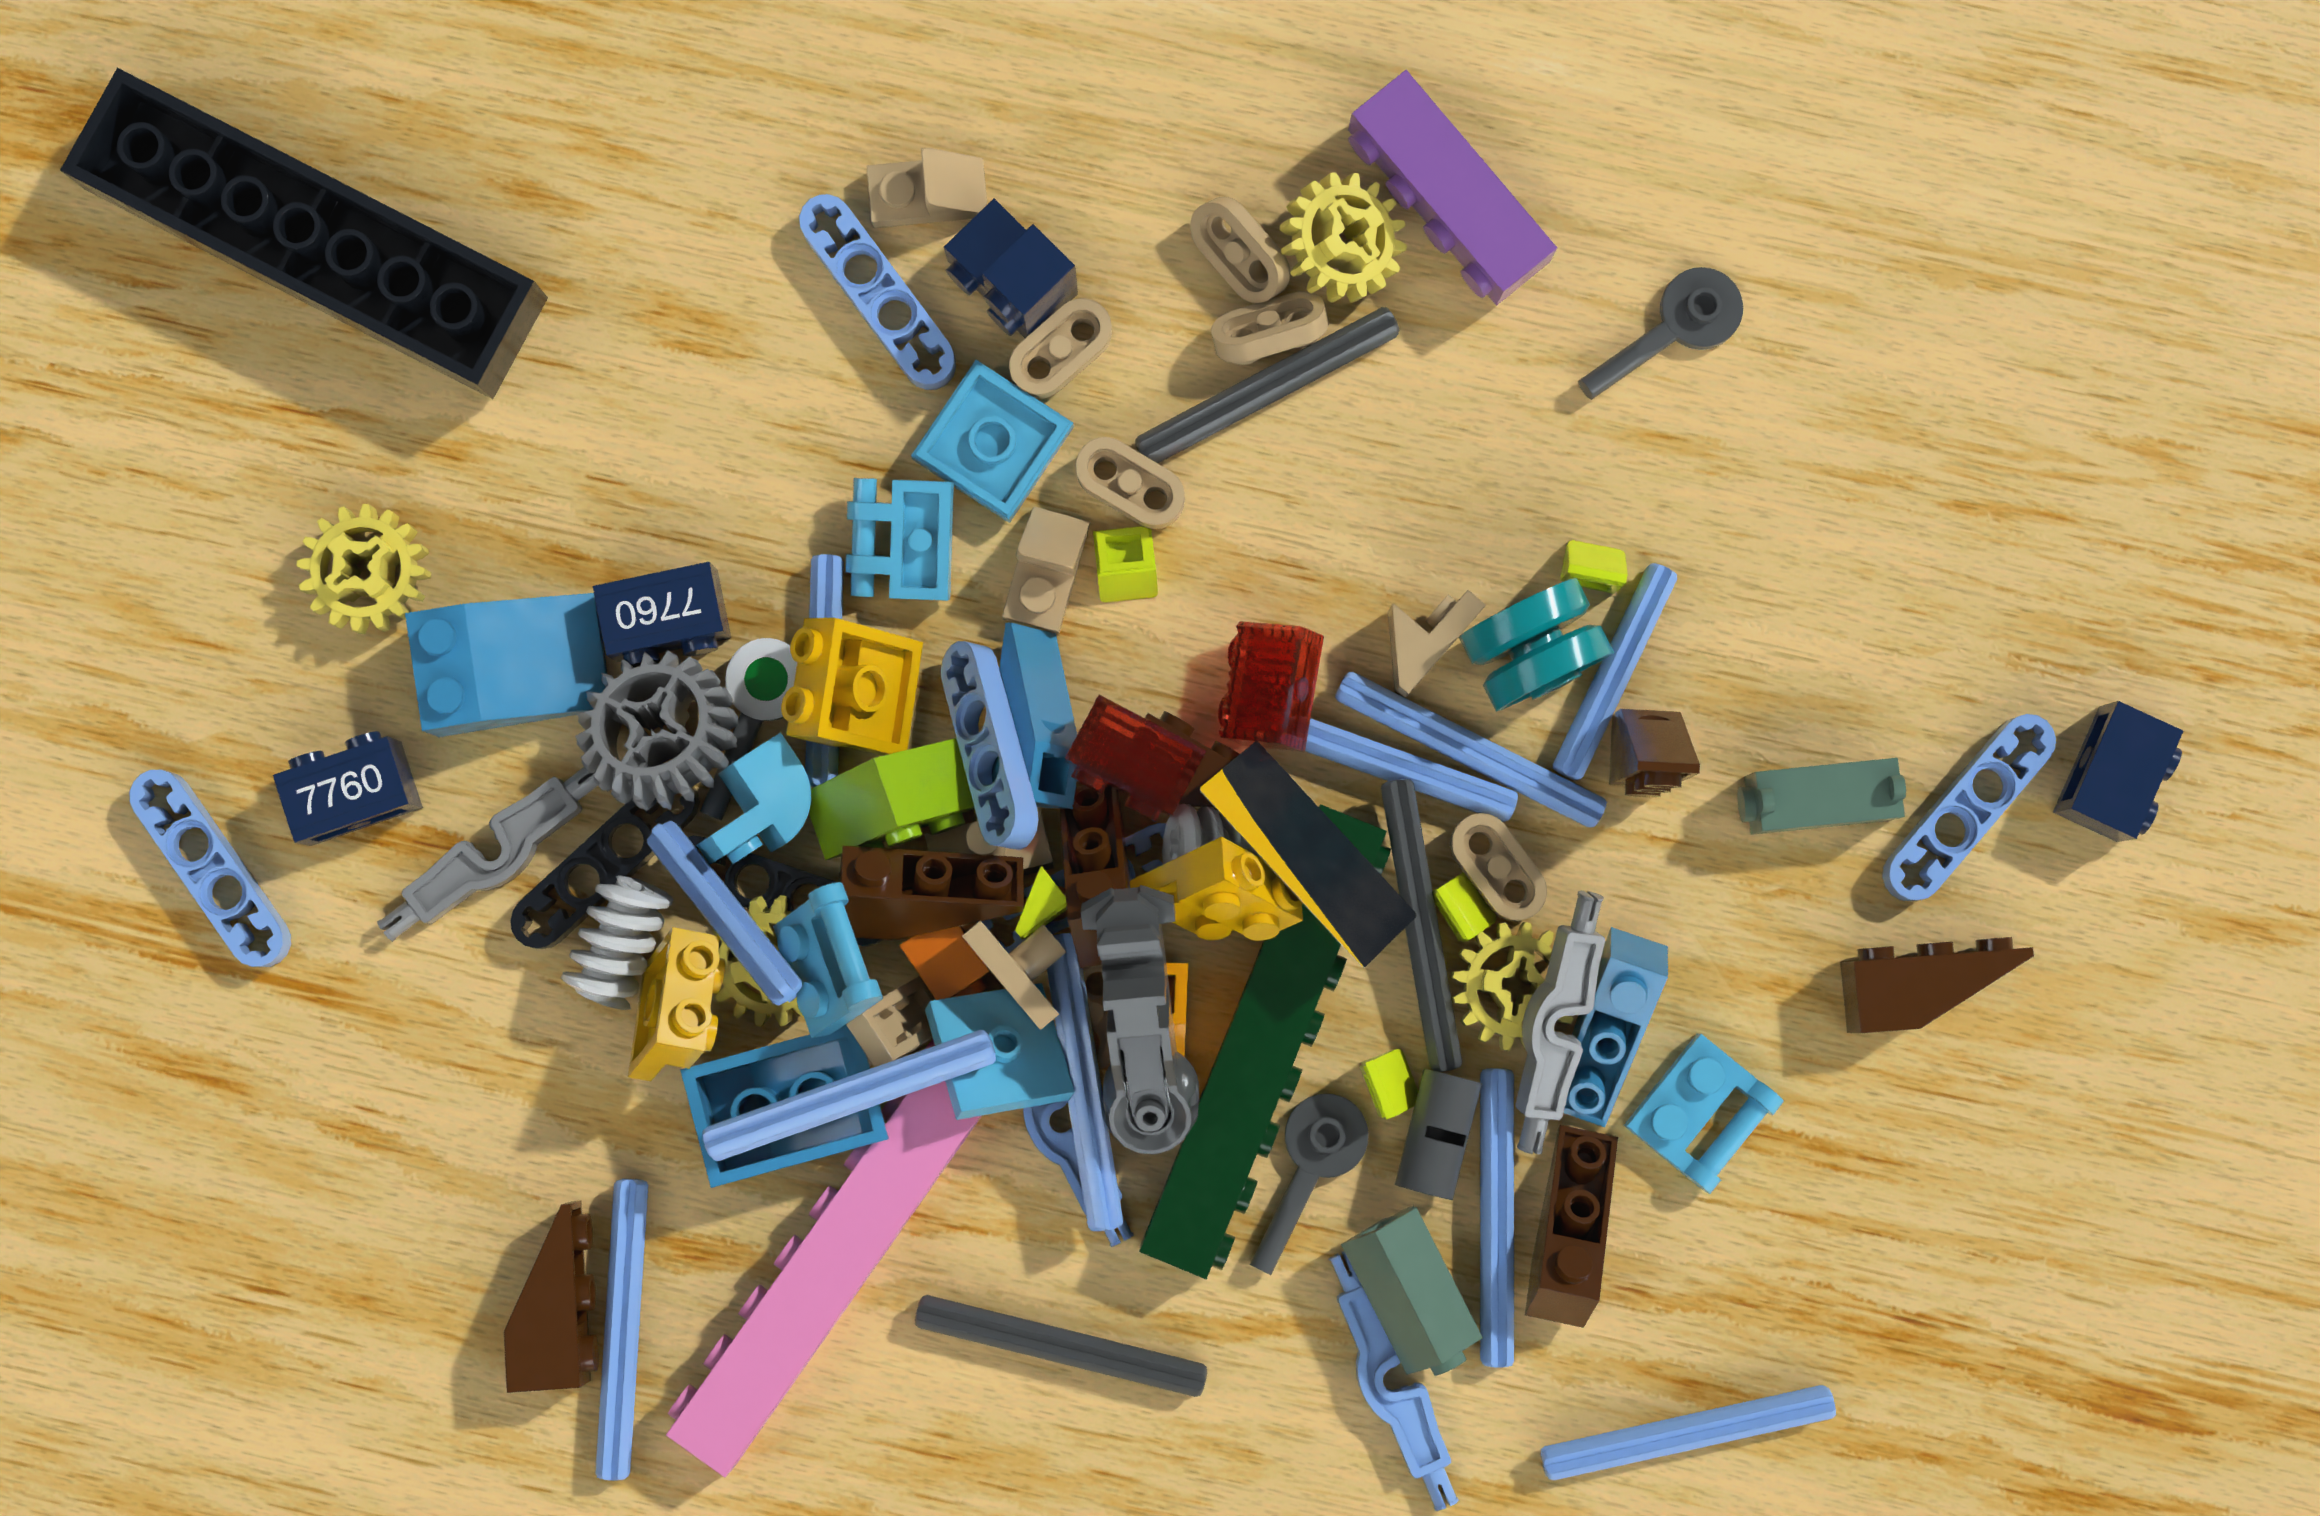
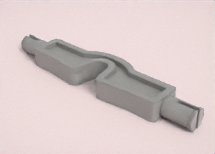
M583 767L565 782L552 777L528 796L495 814L491 818L489 826L494 831L495 837L501 845V854L496 860L488 861L479 850L475 849L471 842L461 841L455 844L427 872L403 889L402 895L406 901L382 920L377 921L379 928L386 930L383 933L393 942L400 934L419 920L427 924H433L474 892L495 889L515 879L531 862L538 844L581 813L582 806L578 800L598 786L593 780L594 773H589Z
M1582 890L1578 891L1571 926L1561 925L1558 927L1545 981L1532 995L1524 1014L1522 1036L1528 1054L1515 1105L1525 1115L1517 1148L1533 1154V1152L1535 1154H1542L1549 1120H1561L1563 1117L1569 1088L1583 1053L1581 1042L1576 1037L1554 1031V1025L1563 1016L1585 1015L1590 1013L1594 1007L1598 969L1605 944V938L1596 932L1595 928L1604 897L1587 891V893Z

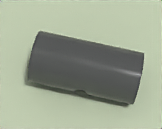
M1424 1068L1395 1181L1396 1186L1453 1200L1482 1083Z

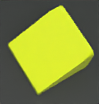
M1138 526L1093 531L1100 600L1107 603L1156 597L1158 595L1152 530Z
M1575 540L1567 543L1560 581L1564 582L1577 578L1582 588L1613 594L1626 584L1628 573L1624 551Z
M1042 866L1038 871L1015 929L1022 940L1028 938L1042 925L1046 926L1067 910L1065 895Z
M1464 872L1433 890L1435 905L1458 941H1469L1495 923L1497 919L1496 914L1490 909Z
M1394 1049L1361 1062L1360 1069L1379 1117L1387 1120L1415 1106L1418 1089L1404 1052L1401 1049Z

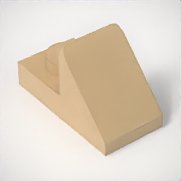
M921 148L922 160L866 165L873 228L973 219L987 205L983 158L933 148Z
M1033 507L1016 551L1018 561L1002 614L1003 620L1060 634L1090 521Z
M1469 590L1464 593L1458 602L1448 594L1426 620L1434 628L1430 634L1398 606L1392 604L1388 610L1395 693L1406 698L1477 617L1486 604Z

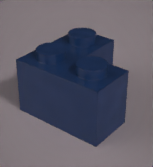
M995 198L944 246L947 261L951 264L945 270L949 277L969 296L977 290L990 306L987 310L988 315L1009 336L1018 331L1026 338L1065 303L1073 300L1078 295L1075 265L1034 224L1026 230Z

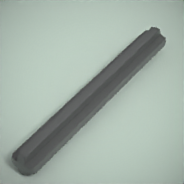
M1381 307L1139 435L1135 440L1136 448L1139 453L1156 463H1160L1396 338L1400 331L1398 323L1387 307Z
M1410 779L1388 781L1382 784L1381 793L1399 895L1417 915L1405 930L1429 1066L1433 1071L1437 1072L1454 1070L1461 1067L1462 1056L1414 783Z
M925 1295L920 1299L915 1316V1325L921 1329L1193 1397H1198L1202 1394L1207 1378V1367L1203 1363L930 1295Z

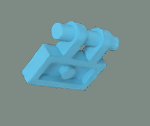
M854 478L853 501H847V519L853 520L852 554H846L845 572L851 573V596L874 597V574L890 575L889 598L950 600L954 482L895 479L892 480V503L876 502L877 479ZM876 521L891 522L890 556L875 555Z

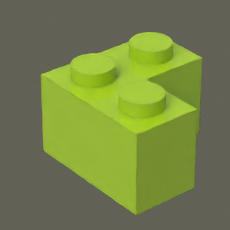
M957 738L872 758L812 788L809 815L825 861L841 857L843 846L885 848L883 842L886 841L888 847H892L922 836L920 829L922 827L929 826L931 834L936 835L964 825L965 820L962 814L974 809V804Z

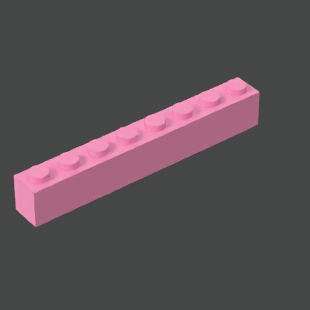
M933 1039L925 1049L935 1046ZM945 1081L895 1098L885 1104L881 1111L884 1120L887 1122L885 1126L889 1139L858 1147L852 1151L844 1163V1166L852 1171L839 1191L829 1185L809 1213V1216L817 1222L804 1240L796 1235L790 1239L774 1262V1265L782 1270L769 1290L759 1284L738 1314L747 1320L733 1340L724 1334L705 1359L703 1364L711 1372L697 1390L688 1384L669 1410L668 1415L676 1421L666 1436L724 1478L734 1469L982 1117L977 1116L956 1120Z

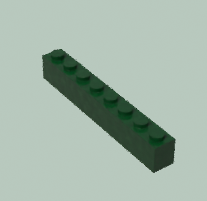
M1320 804L1318 807L1371 865L1382 874L1391 852V848L1382 845L1387 831ZM1302 904L1303 921L1279 931V934L1274 938L1263 940L1200 1096L1197 1121L1181 1143L1139 1247V1252L1206 1280L1211 1267L1222 1270L1227 1261L1235 1236L1225 1232L1234 1210L1245 1214L1258 1181L1248 1177L1256 1155L1267 1158L1272 1149L1280 1125L1272 1122L1271 1118L1279 1099L1290 1102L1302 1069L1293 1066L1301 1043L1312 1047L1325 1015L1315 1010L1322 991L1326 988L1334 992L1347 961V958L1337 955L1341 944L1304 904Z

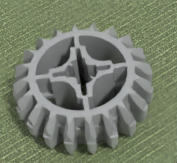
M667 650L660 663L653 661L644 651L641 665L636 668L621 659V671L623 673L615 679L612 675L601 673V681L606 688L602 693L586 692L587 701L594 709L577 713L578 722L585 731L575 737L577 745L585 752L581 757L583 766L589 773H594L593 780L603 791L606 790L608 792L612 790L611 794L614 798L624 804L633 798L635 804L645 810L649 809L656 798L663 808L671 810L675 794L681 793L686 801L694 802L695 792L692 789L694 785L701 782L706 787L714 788V779L709 772L713 767L718 769L728 767L729 761L721 751L737 748V738L729 730L739 724L738 716L733 709L729 708L733 704V699L728 690L720 686L721 681L712 670L706 669L702 671L703 668L700 663L690 656L681 663V660L675 653ZM693 700L698 703L699 721L694 737L685 729L686 722L690 716L687 709ZM623 724L630 731V734L624 745L628 751L622 761H619L617 738ZM663 725H666L672 733L663 730ZM643 727L652 731L651 736L647 734ZM660 727L661 731L655 734L654 730Z

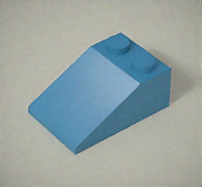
M594 593L466 603L405 613L422 731L431 735L444 737L577 715V713L594 709L587 701L586 692L602 693L606 688L601 681V673H608Z
M844 1025L831 1035L811 1038L809 1034L695 1065L690 1069L680 1070L711 1188L889 1139L881 1107L878 1104L721 1161L713 1160L706 1151L702 1133L706 1127L870 1069L867 1055L847 1025Z

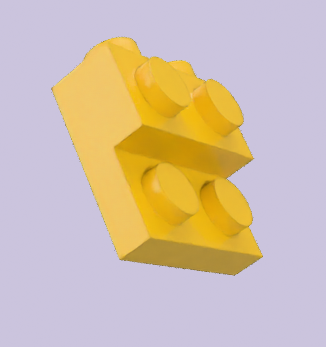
M804 618L803 628H800L794 634L790 645L791 656L797 662L794 687H791L785 693L781 703L782 715L788 721L786 736L827 746L854 748L878 755H888L907 750L923 642L839 618Z
M1222 836L1130 880V888L1142 885L1174 895L1176 915L1175 922L1172 923L1208 941L1223 939L1229 936L1233 930L1251 940H1268L1277 936L1279 931L1303 921V903L1261 857Z
M672 927L647 960V969L642 974L628 1071L629 1078L652 1081L665 1065L690 1069L705 1051H711L718 1027V1017L712 1015L710 1009L712 994L719 993L725 974V959L719 958L718 953L720 936Z

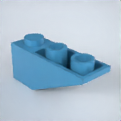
M1005 623L999 669L1036 806L1040 808L1073 809L1072 805L1074 804L1081 750L1056 633L1015 623ZM999 757L996 758L993 764L992 782L995 781L998 775Z
M1611 927L1604 944L1598 969L1593 1010L1588 1014L1578 1015L1572 1033L1581 1042L1583 1053L1569 1088L1564 1109L1565 1114L1602 1127L1606 1126L1667 981L1668 946Z

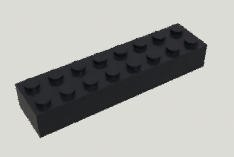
M118 67L60 169L61 172L84 190L491 399H494L548 299L536 282Z

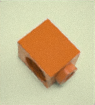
M962 926L912 936L899 945L936 1000L982 993L988 989L982 979L992 972L962 937L966 933Z

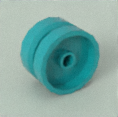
M1577 578L1569 579L1536 593L1487 618L1459 636L1472 664L1485 665L1508 655L1512 659L1511 662L1490 673L1483 684L1496 712L1529 697H1532L1534 700L1581 677L1582 671L1614 653L1601 626L1586 625L1565 635L1561 631L1563 627L1581 618L1590 606Z

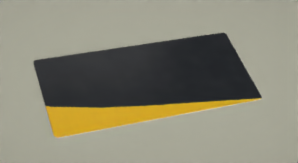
M1255 741L1200 787L1201 793L1361 967H1366L1416 918V912L1259 742Z

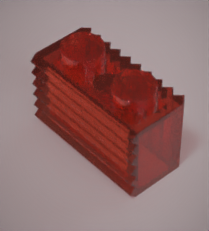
M1240 621L1236 625L1238 633L1232 639L1228 648V663L1231 670L1228 672L1230 680L1226 684L1228 692L1221 699L1218 708V719L1221 725L1219 730L1220 737L1246 746H1250L1257 741L1265 748L1305 752L1324 635L1302 626Z
M1099 694L1077 737L1073 741L1065 760L1066 763L1076 767L1071 778L1103 794L1107 784L1129 795L1124 804L1126 807L1156 822L1160 813L1173 818L1206 756V750Z

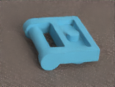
M841 882L827 884L813 890L808 894L809 900L773 926L780 954L802 981V988L797 993V1004L805 1018L811 1038L831 1035L883 999L877 980L869 978L844 907L849 902V899Z
M1696 1034L1623 1126L1699 1188L1711 1194L1721 1181L1717 1175L1767 1113L1773 1116L1784 1100L1705 1036ZM1737 1088L1748 1099L1699 1161L1696 1160L1685 1149L1733 1089Z

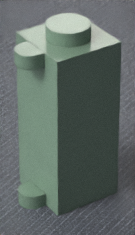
M1898 758L1754 772L1744 776L1745 787H1739L1737 793L1739 815L1742 822H1749L1751 835L1892 821L1905 817L1903 799L1906 797V783L1903 775H1900Z
M1414 1205L1393 1216L1382 1219L1341 1244L1406 1374L1431 1368L1434 1376L1456 1368L1466 1361L1463 1351L1483 1337L1417 1207H1414Z

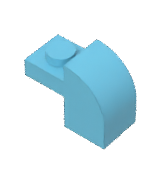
M781 732L718 773L744 814L697 844V847L709 864L714 863L725 855L734 864L763 845L756 834H759L769 851L773 852L787 844L801 830L808 817L811 805L810 782L805 768Z

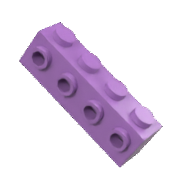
M1407 70L1403 71L1352 113L1348 128L1352 135L1348 140L1353 150L1366 164L1371 165L1375 162L1389 178L1386 181V186L1391 195L1403 208L1409 209L1412 206L1427 223L1423 226V229L1429 240L1440 252L1445 254L1449 250L1464 267L1461 270L1464 281L1477 296L1484 298L1488 295L1497 306L1550 263L1557 250V246Z

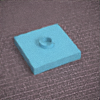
M975 360L912 453L911 458L944 481L954 482L956 489L1010 523L1074 428V423L989 367Z
M1042 983L1034 984L1046 998ZM1006 989L929 1001L925 1012L935 1046L978 1030H985L990 1036L995 1049L996 1061L993 1064L945 1081L956 1120L1070 1100L1075 1090L1053 1020L1040 1030Z

